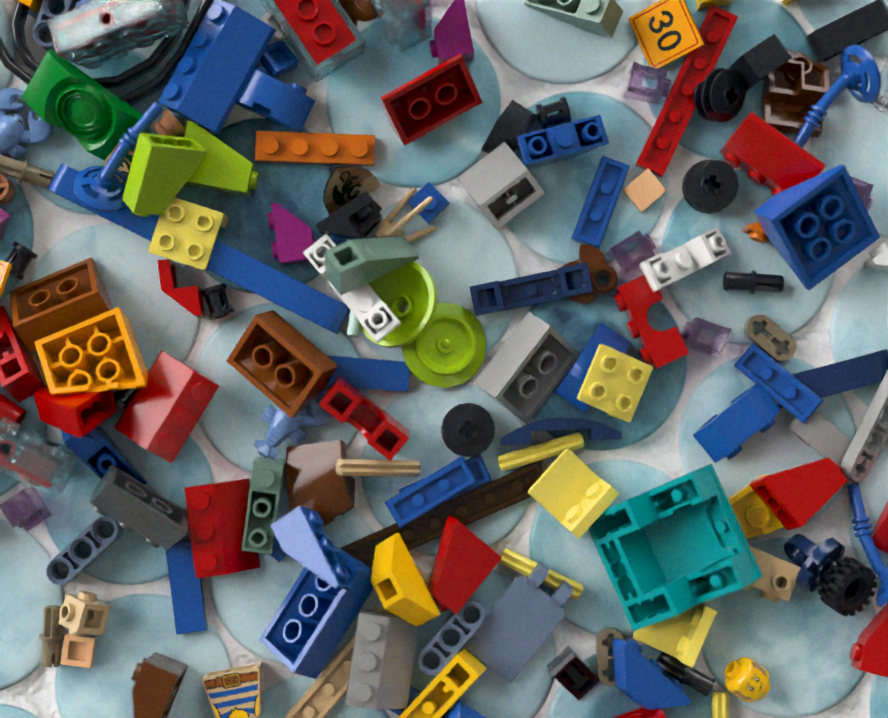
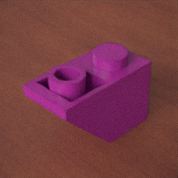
M278 203L271 204L272 212L267 213L269 229L275 230L276 241L272 242L274 260L279 259L282 266L310 262L303 252L315 243L313 230Z

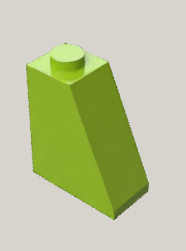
M187 121L184 137L194 138L207 153L185 185L251 197L252 190L257 189L259 182V173L256 172V167L253 163L195 122Z
M139 133L122 200L131 209L132 213L138 216L147 217L149 214L162 215L206 157L207 151L194 138Z

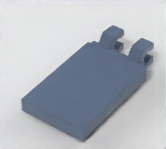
M540 561L527 578L523 575L522 577L516 576L486 614L482 625L463 646L510 683L566 615V608L562 605L573 593V586L565 580L560 583L551 596L541 590L539 586L549 574V568Z

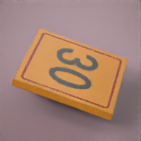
M660 0L628 18L652 72L705 45L685 0Z

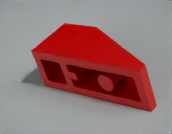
M2 305L0 307V383L20 403L34 395L35 391L45 385L33 357L14 329L13 321L6 308Z
M888 602L858 636L857 643L852 645L850 651V660H852L851 665L853 667L884 677H888Z

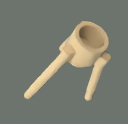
M414 187L411 188L389 215L378 224L380 228L374 232L378 238L405 235L401 228L433 201V197H428L396 223L395 220H392L416 192ZM433 225L405 237V239L410 243L434 232L436 226Z

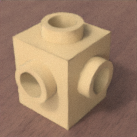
M79 591L78 595L66 594L64 603L60 608L58 623L68 628V633L74 636L86 637L87 634L103 636L111 606L97 600V594L92 592Z

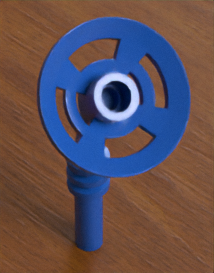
M851 45L843 50L840 57L841 76L816 105L812 104L811 108L813 110H808L807 114L809 116L804 117L805 123L793 141L801 148L805 146L814 129L820 127L819 121H824L822 116H827L826 110L845 88L856 100L862 103H870L879 96L881 90L880 72L874 58L864 47ZM850 54L857 56L862 62L858 64L851 61ZM867 71H868L869 79H870V88H869V89L867 88V87H868V75H867ZM854 91H859L862 96L856 94Z
M157 102L150 106L133 128L129 127L127 129L129 133L125 132L123 134L124 139H119L120 144L105 166L88 167L77 174L73 183V191L76 198L83 205L95 211L108 213L117 212L128 207L122 198L109 202V199H114L121 193H124L126 184L120 183L114 174L122 178L125 183L127 182L128 176L119 171L118 168L129 151L133 152L135 150L133 146L137 144L139 133H145L163 112L164 108ZM90 186L91 190L99 195L97 200L89 196L83 187Z
M859 483L847 485L854 516L852 524H855L853 530L857 531L854 535L859 538L874 573L878 575L877 579L881 581L876 605L882 607L888 602V564L884 565L872 540L873 530H869L872 526L868 523L870 517H866Z

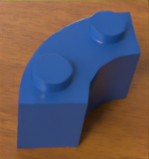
M257 65L236 104L285 129L300 133L315 100L306 95L307 89L301 85L291 82L289 86L269 76L270 72Z
M603 323L599 325L589 339L573 367H570L555 393L586 412L590 405L579 401L577 396L598 346L604 344L626 354L631 344L630 341Z
M757 382L732 400L731 405L719 415L715 414L693 434V437L715 463L724 457L730 460L742 451L743 448L740 445L757 431L764 433L776 423L773 418L780 412L781 408L762 385Z

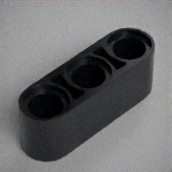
M875 0L806 36V40L817 61L821 64L842 54L846 47L860 45L887 31L888 8L884 0Z

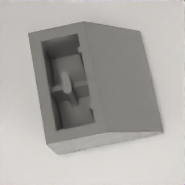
M505 142L457 177L490 224L497 230L545 194L526 166Z

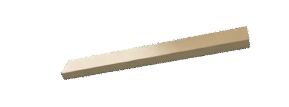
M416 565L427 587L430 576ZM382 604L376 609V611L391 613L384 609ZM356 634L284 718H324L347 692Z

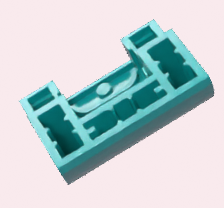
M712 463L606 509L588 529L633 631L677 616L699 603L744 588L763 577Z

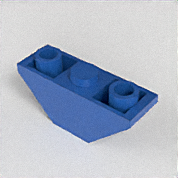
M601 115L516 137L525 166H546L572 159L609 143Z
M616 638L613 641L615 686L636 705L647 710L689 705L691 700L683 693L686 689L675 679H667L662 674L665 670L660 664L651 658L648 661L642 656L641 653L644 650L631 639L624 641Z

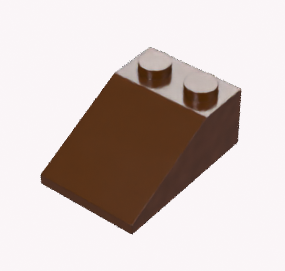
M157 652L149 658H144L142 663H138L131 680L135 681L132 689L134 718H168L188 665Z

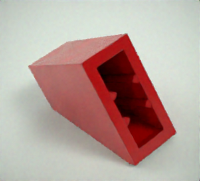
M48 384L34 392L40 421L75 437H83L117 412L112 390L52 396Z
M828 457L752 480L749 485L787 530L802 527L848 480L842 474L840 466Z
M449 516L446 520L427 588L434 596L433 600L441 611L445 613L449 608L453 613L457 614L502 557L452 516Z

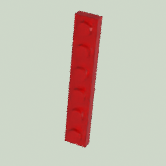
M711 4L698 30L705 45L687 54L635 166L644 170L648 168L654 175L663 177L695 110L693 102L694 89L714 69L738 16Z

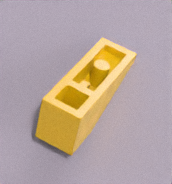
M464 648L398 718H441L487 668L471 652Z

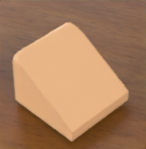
M647 168L629 183L623 191L638 210L642 212L666 192V189Z

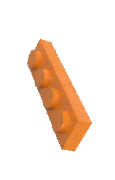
M256 131V162L374 166L375 135Z

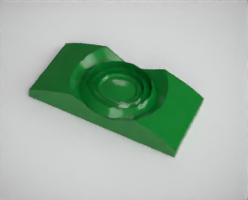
M52 49L46 52L22 95L26 103L46 123L65 130L75 137L87 152L103 160H106L119 143V139L123 138V134L125 132L129 133L127 129L129 127L133 128L143 116Z

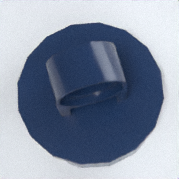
M795 534L784 544V550L787 556L801 567L796 578V585L805 592H808V590L811 593L816 591L820 587V580H825V577L822 576L824 571L829 572L828 566L836 562L837 559L843 558L845 546L833 537L825 540L819 546L801 534Z

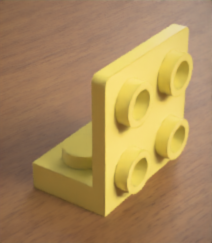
M174 198L163 214L159 216L148 251L182 264L206 270L220 228H226L229 218L222 212Z
M600 344L577 399L606 412L611 417L630 423L653 367L611 347Z
M568 448L558 456L528 490L529 495L578 539L581 538L619 495L611 485L596 475Z
M699 603L677 616L635 630L633 638L677 658L681 663L693 668L717 611L703 603Z

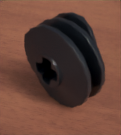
M717 68L712 70L705 80L700 82L694 89L693 102L698 115L705 120L716 122L730 121L737 116L743 107L746 97L744 78L739 71L734 69Z
M702 160L693 165L683 178L682 192L684 199L691 208L701 213L711 214L719 212L730 205L736 197L739 187L738 176L733 167L724 161ZM709 180L712 181L711 186L716 187L711 193L708 192V186L704 185Z
M463 403L453 407L445 415L441 426V433L444 443L452 452L460 456L471 457L477 456L488 449L494 438L495 426L491 415L486 409L477 404ZM465 421H470L471 426H476V431L472 433V438L469 439L465 438V434L460 435L459 428L464 427Z

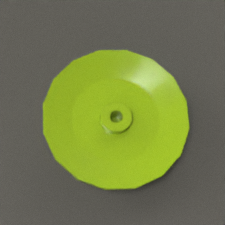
M440 302L437 303L433 319L424 333L413 342L401 346L405 364L416 378L430 386L449 388L465 383L478 372L485 359L487 342L483 327L471 312L457 304Z

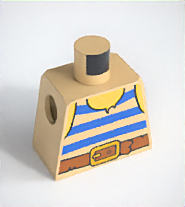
M262 662L209 672L202 677V683L215 718H255L263 713Z

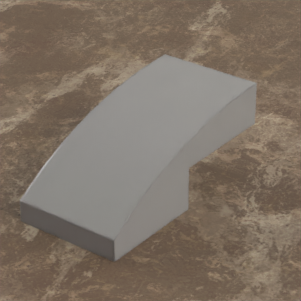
M816 411L804 424L795 417L787 427L824 459L829 457L838 465L841 464L852 442L844 433Z

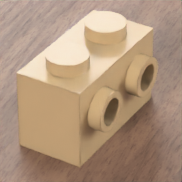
M750 546L763 577L742 589L750 591L751 586L762 590L760 596L777 603L779 598L789 601L801 567Z

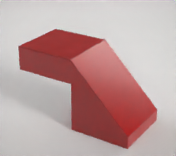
M170 259L157 260L161 290L194 316L204 318V301L200 292L202 288L197 285L178 288L175 262Z

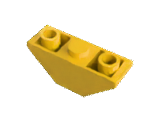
M396 533L376 545L371 583L384 609L416 627L440 615L400 534Z

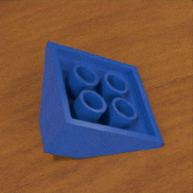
M839 165L777 193L754 210L765 234L807 290H811L881 238L844 165Z

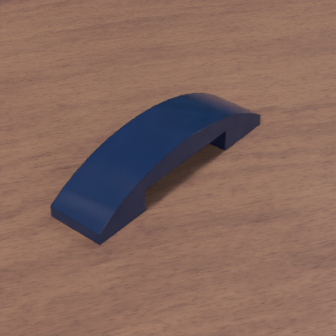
M587 262L469 287L475 316L533 306L593 292Z
M887 349L818 368L797 372L792 375L820 398L882 382L888 370Z
M552 418L535 421L514 429L500 438V445L531 444V432L588 428L589 440L622 439V434L610 426L592 420Z

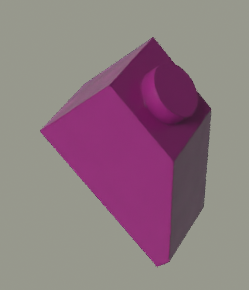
M454 0L433 30L434 40H429L431 57H437L439 65L460 53L465 61L474 60V49L465 1Z

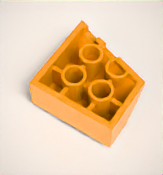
M119 307L34 342L52 396L147 387L148 371L132 324Z

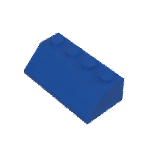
M214 0L158 103L180 118L193 121L200 127L219 134L276 30L236 5L222 0Z
M335 546L336 551L334 553L338 561L348 570V581L352 588L350 590L334 588L305 567L259 639L293 673L317 679L374 589L371 583L372 570L362 561L357 560L337 546Z

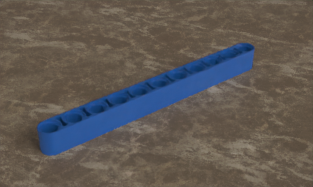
M61 163L48 188L49 191L149 241L152 240L160 215L138 216L132 213L129 207L110 213L99 212L86 207L76 198L73 191L74 179L79 171ZM90 186L83 187L89 196L97 200L99 195L94 193ZM123 193L114 199H109V202L121 199ZM216 240L207 270L335 334L339 333L350 311L347 305Z

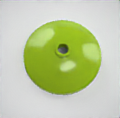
M413 261L368 282V285L401 323L378 343L360 323L361 331L369 340L380 346L395 348L413 342L424 333L433 319L437 306L436 285L432 276L424 267Z

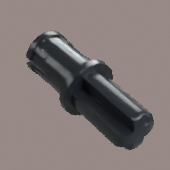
M752 270L751 273L725 271L723 276V290L749 291L750 294H754L755 291L780 293L784 288V278L781 275L756 274V271Z
M662 652L656 660L664 668L665 673L679 680L681 685L684 683L705 697L708 696L715 683V679L681 663L677 658Z

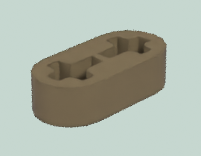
M759 314L750 317L744 324V332L747 338L775 361L781 362L793 357L796 351L794 340L770 318ZM763 322L765 325L762 329L769 336L766 337L762 333L754 335L755 327L752 323ZM774 339L777 343L785 341L787 353L777 355L775 353L777 346L771 340Z
M606 627L600 630L596 637V671L603 684L615 686L614 674L613 679H608V676L602 673L603 670L608 669V659H613V646L612 654H608V647L602 643V640L607 639L610 633L615 639L624 640V638L617 629Z

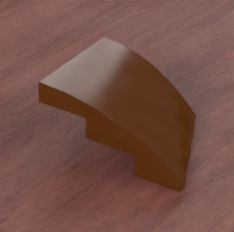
M786 49L792 58L764 79L761 119L779 132L797 135L805 123L804 117L809 116L807 114L808 110H813L811 108L812 104L816 105L829 90L830 69L819 62L810 60L807 55L800 51L793 53ZM819 121L820 127H816L810 137L818 138L823 132L822 122Z
M334 440L287 447L286 471L290 512L298 506L313 509L321 516L322 526L325 527L333 522L337 516L344 515L354 508L355 479L351 476H341L336 473L337 460L345 459L346 456L345 442Z

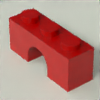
M644 275L615 289L617 295L613 296L619 311H625L630 321L626 323L631 337L633 339L638 338L642 346L639 354L644 363L651 365L653 369H657L689 354L677 326L666 331H657L649 325L647 321L648 309L652 304L662 300L663 297L660 290L652 291Z
M340 375L320 399L319 406L342 424L347 422L364 435L367 443L389 461L393 459L410 438L409 430Z

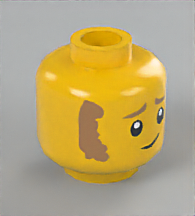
M741 657L736 661H731L725 668V687L741 700L751 703L756 700H762L767 695L771 686L769 673L751 658Z

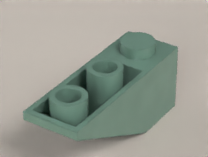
M525 0L524 2L528 7L584 31L612 38L623 13V10L615 0Z
M404 236L349 240L324 252L325 275L341 296L419 259V255Z
M257 457L253 460L242 551L272 555L275 534L270 525L279 518L286 476V460Z

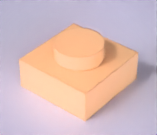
M66 633L64 635L60 664L84 668L93 667L97 636L86 635V637H79Z

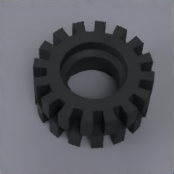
M848 556L844 557L843 560L839 558L836 560V565L831 563L828 566L830 569L828 573L824 571L822 574L825 580H820L819 586L822 589L818 590V594L822 596L820 599L824 604L840 615L848 617L849 614L854 616L856 611L860 613L864 610L863 604L869 605L870 601L867 600L869 596L874 597L875 592L872 591V588H877V583L874 581L877 578L872 569L856 559L849 558Z

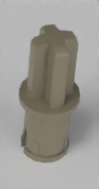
M0 155L1 174L19 179L18 183L25 181L48 190L53 179V171L30 165L27 160L21 162Z
M49 605L44 608L43 633L39 635V639L42 640L40 666L52 667V664H54V667L60 666V643L64 639V635L61 634V624L58 623L61 606Z

